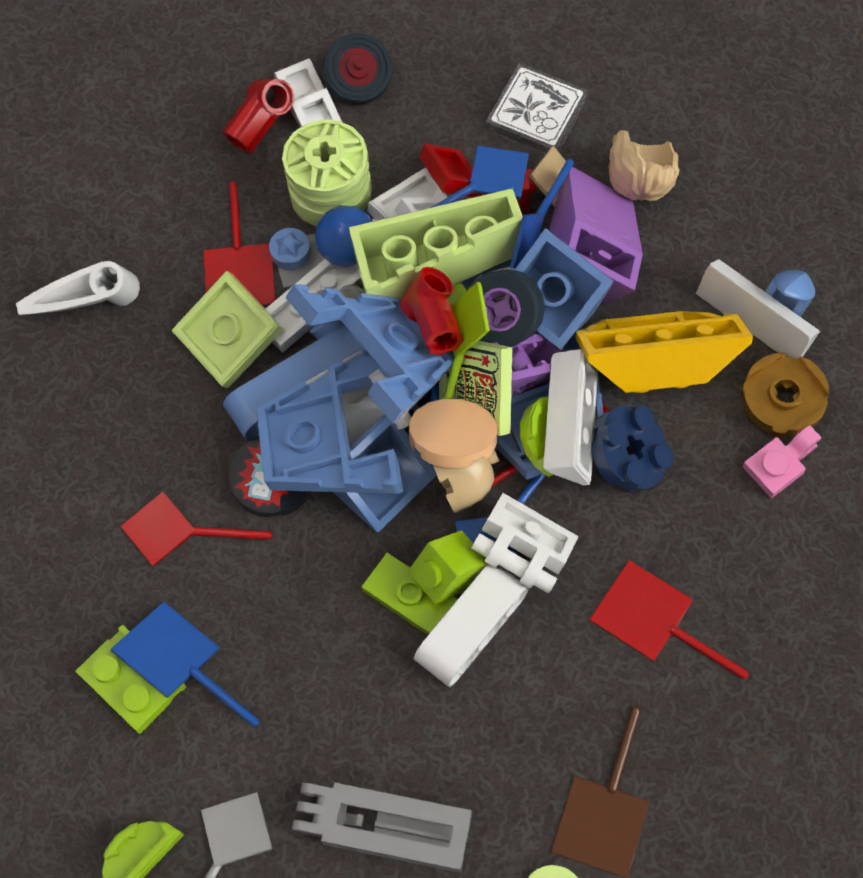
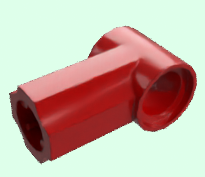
M258 79L250 84L245 101L222 131L225 138L247 154H251L277 117L291 109L294 102V93L289 83L282 79ZM270 87L275 95L271 106L266 101V92Z
M424 267L400 299L399 305L402 312L409 319L418 323L429 354L442 356L447 352L456 351L464 341L448 298L454 291V285L450 278L439 269Z

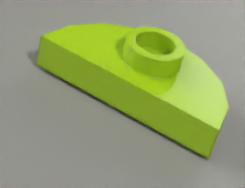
M548 396L537 399L525 409L520 421V440L525 454L535 468L550 477L554 474L546 471L543 466Z
M148 821L129 825L115 835L105 850L103 857L105 860L102 869L103 878H144L184 834L166 822Z

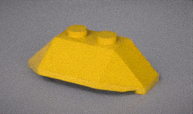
M678 311L601 320L586 329L576 331L575 339L584 352L587 361L625 393H645L655 389L686 388L690 385L708 383L752 343L753 335L738 314L726 313L722 317L709 312Z

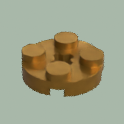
M775 353L765 356L751 367L741 390L743 408L749 419L771 437L782 439L786 436L798 435L809 425L814 428L820 422L828 404L829 385L820 368L809 359L800 356L798 360L793 357H785L786 353ZM781 387L784 391L793 390L795 394L791 399L792 402L786 403L777 399L778 392L776 388Z

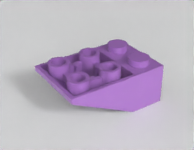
M572 167L559 189L549 231L614 280V283L601 302L607 305L635 291L643 253L634 203L630 198L624 197L609 186Z

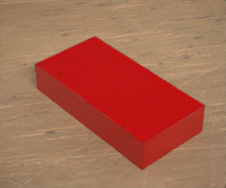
M424 143L420 159L442 193L454 194L470 184L473 167L461 150ZM472 192L465 197L474 198L480 196L481 193Z

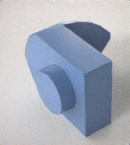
M785 270L776 274L765 290L767 294L800 317L815 297V287L806 272L800 270Z

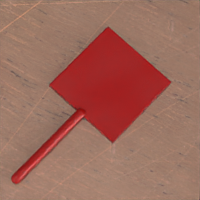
M231 181L229 183L233 247L203 250L206 292L228 271L243 284L262 306L271 305L275 301L273 261L269 250V243L241 246L237 183Z
M630 560L590 618L591 622L652 661H655L672 634L740 678L746 679L748 677L746 670L677 627L693 599Z

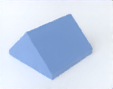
M548 229L542 232L515 269L532 278L543 293L545 311L542 324L537 332L560 350L567 345L576 334V331L580 330L595 313L614 283V280Z
M385 414L350 447L351 460L394 449L399 461L404 492L398 494L333 492L377 533L437 476L431 464L420 458V452L415 448L413 451L409 445V435L405 429L398 430L396 424L392 423Z

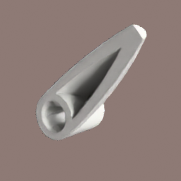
M104 261L48 284L17 302L16 306L18 315L64 311L93 305L106 300L119 306L128 305L138 296L140 285L137 277L132 272L114 262Z

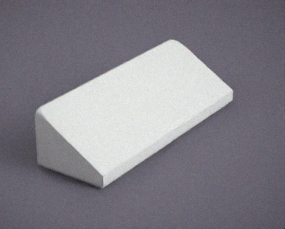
M721 260L710 263L696 292L698 296L723 314H738L751 334L777 353H786L785 357H793L798 360L800 356H804L820 333L817 328Z
M582 349L558 352L552 355L543 466L551 474L581 485H590L593 458L591 442L594 441L593 428L595 425L598 370L587 361Z

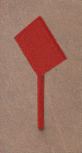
M161 492L120 526L152 566L175 550L190 536L268 540L272 538V532L192 527L164 492Z

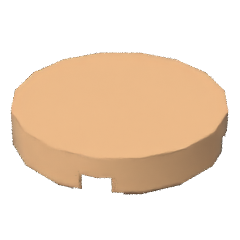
M441 399L429 402L417 409L409 420V445L413 451L414 448L419 451L420 458L429 464L443 468L473 466L474 460L480 459L483 456L484 461L491 456L497 445V422L488 410L477 403L462 399Z

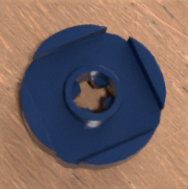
M624 405L602 414L597 419L593 430L598 428L597 440L591 442V452L594 463L606 482L613 487L620 485L628 489L625 491L628 493L640 492L658 484L663 478L665 470L672 466L674 459L673 452L666 444L662 430L654 420L653 412L644 405L637 407ZM629 443L632 445L634 454L629 455L626 450V447L629 446Z

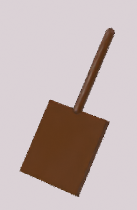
M637 706L631 708L608 787L574 776L551 853L624 878L629 876L650 801L617 791L640 713V709Z

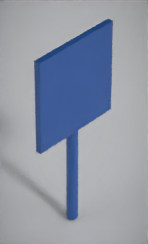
M165 602L159 605L111 648L112 653L166 698L177 690L190 676H193L251 726L255 727L259 724V720L199 670L215 654L219 646Z

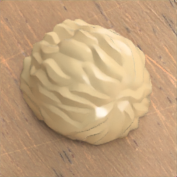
M620 130L613 136L608 168L610 182L615 191L626 198H630V200L643 201L646 199L655 201L663 197L674 187L680 169L678 167V154L674 151L671 142H666L662 145L637 144L630 140L628 131Z

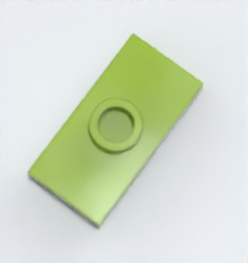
M386 553L362 585V591L426 635H429L458 599L452 597L435 604L409 574L408 570L410 567L391 554Z

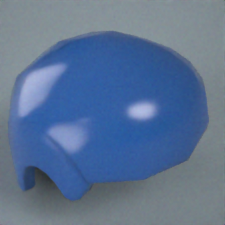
M340 205L327 211L316 227L315 242L318 252L334 266L349 268L356 265L357 262L349 227L373 222L366 212L355 206Z

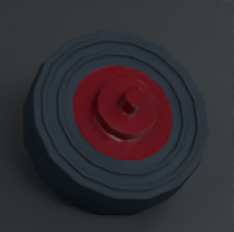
M352 33L340 37L329 47L323 61V76L328 89L338 99L348 104L363 105L376 100L385 92L392 77V62L387 49L379 40L367 34Z

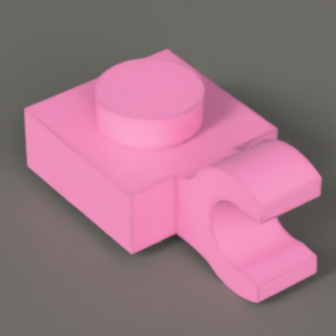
M809 425L786 446L776 437L746 460L743 468L772 499L804 474L806 468L800 460L818 447L816 443L821 440V436Z

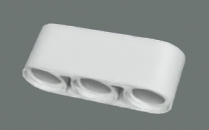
M488 564L426 637L416 651L414 660L448 687L453 686L523 601L529 587L520 583L518 578L500 565L494 568Z

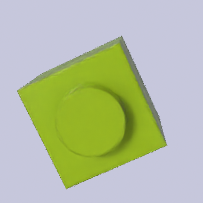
M462 530L428 542L408 570L409 574L435 604L464 593L488 565L484 562L486 557L471 549L473 542Z

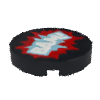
M259 436L250 439L240 447L230 463L229 482L235 499L246 511L259 517L271 518V515L277 516L282 514L284 516L293 513L307 501L311 491L270 490L264 482Z

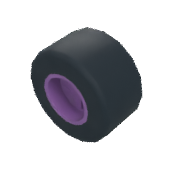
M503 269L487 272L472 282L469 288L476 282H481L490 329L479 341L497 342L499 345L513 347L535 334L542 324L545 305L543 293L532 278L520 271Z

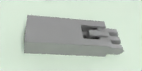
M335 782L333 788L302 783L300 793L310 797H318L316 804L298 801L296 811L312 815L313 821L310 823L304 820H294L291 830L322 837L321 841L324 845L461 873L472 810ZM347 806L378 811L374 832L343 826L344 824L362 828L364 815L346 813Z

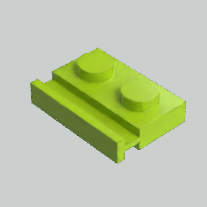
M122 624L118 628L119 632L112 639H107L76 672L129 725L141 734L172 702L171 700L186 688V685L183 683L166 698L112 653L111 648L130 632Z

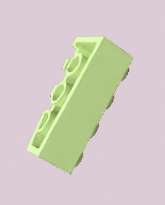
M513 188L349 227L364 293L402 298L420 270L424 267L439 269L455 285L512 259L523 218Z

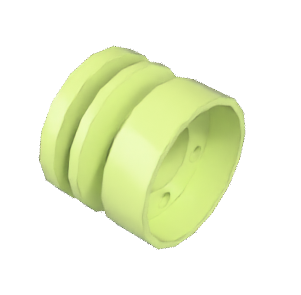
M322 119L310 122L294 131L284 145L282 161L294 211L300 218L317 227V224L327 211L340 205L355 206L365 211L370 202L372 186L369 173L368 151L363 137L352 126L336 120Z

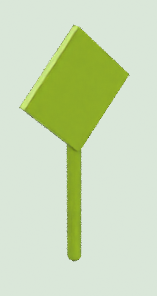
M476 282L451 305L464 341L454 351L455 358L443 399H452L465 352L490 331L481 282Z

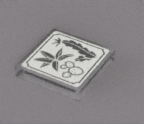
M519 63L486 119L485 130L544 154L552 146L559 152L588 100L589 91Z

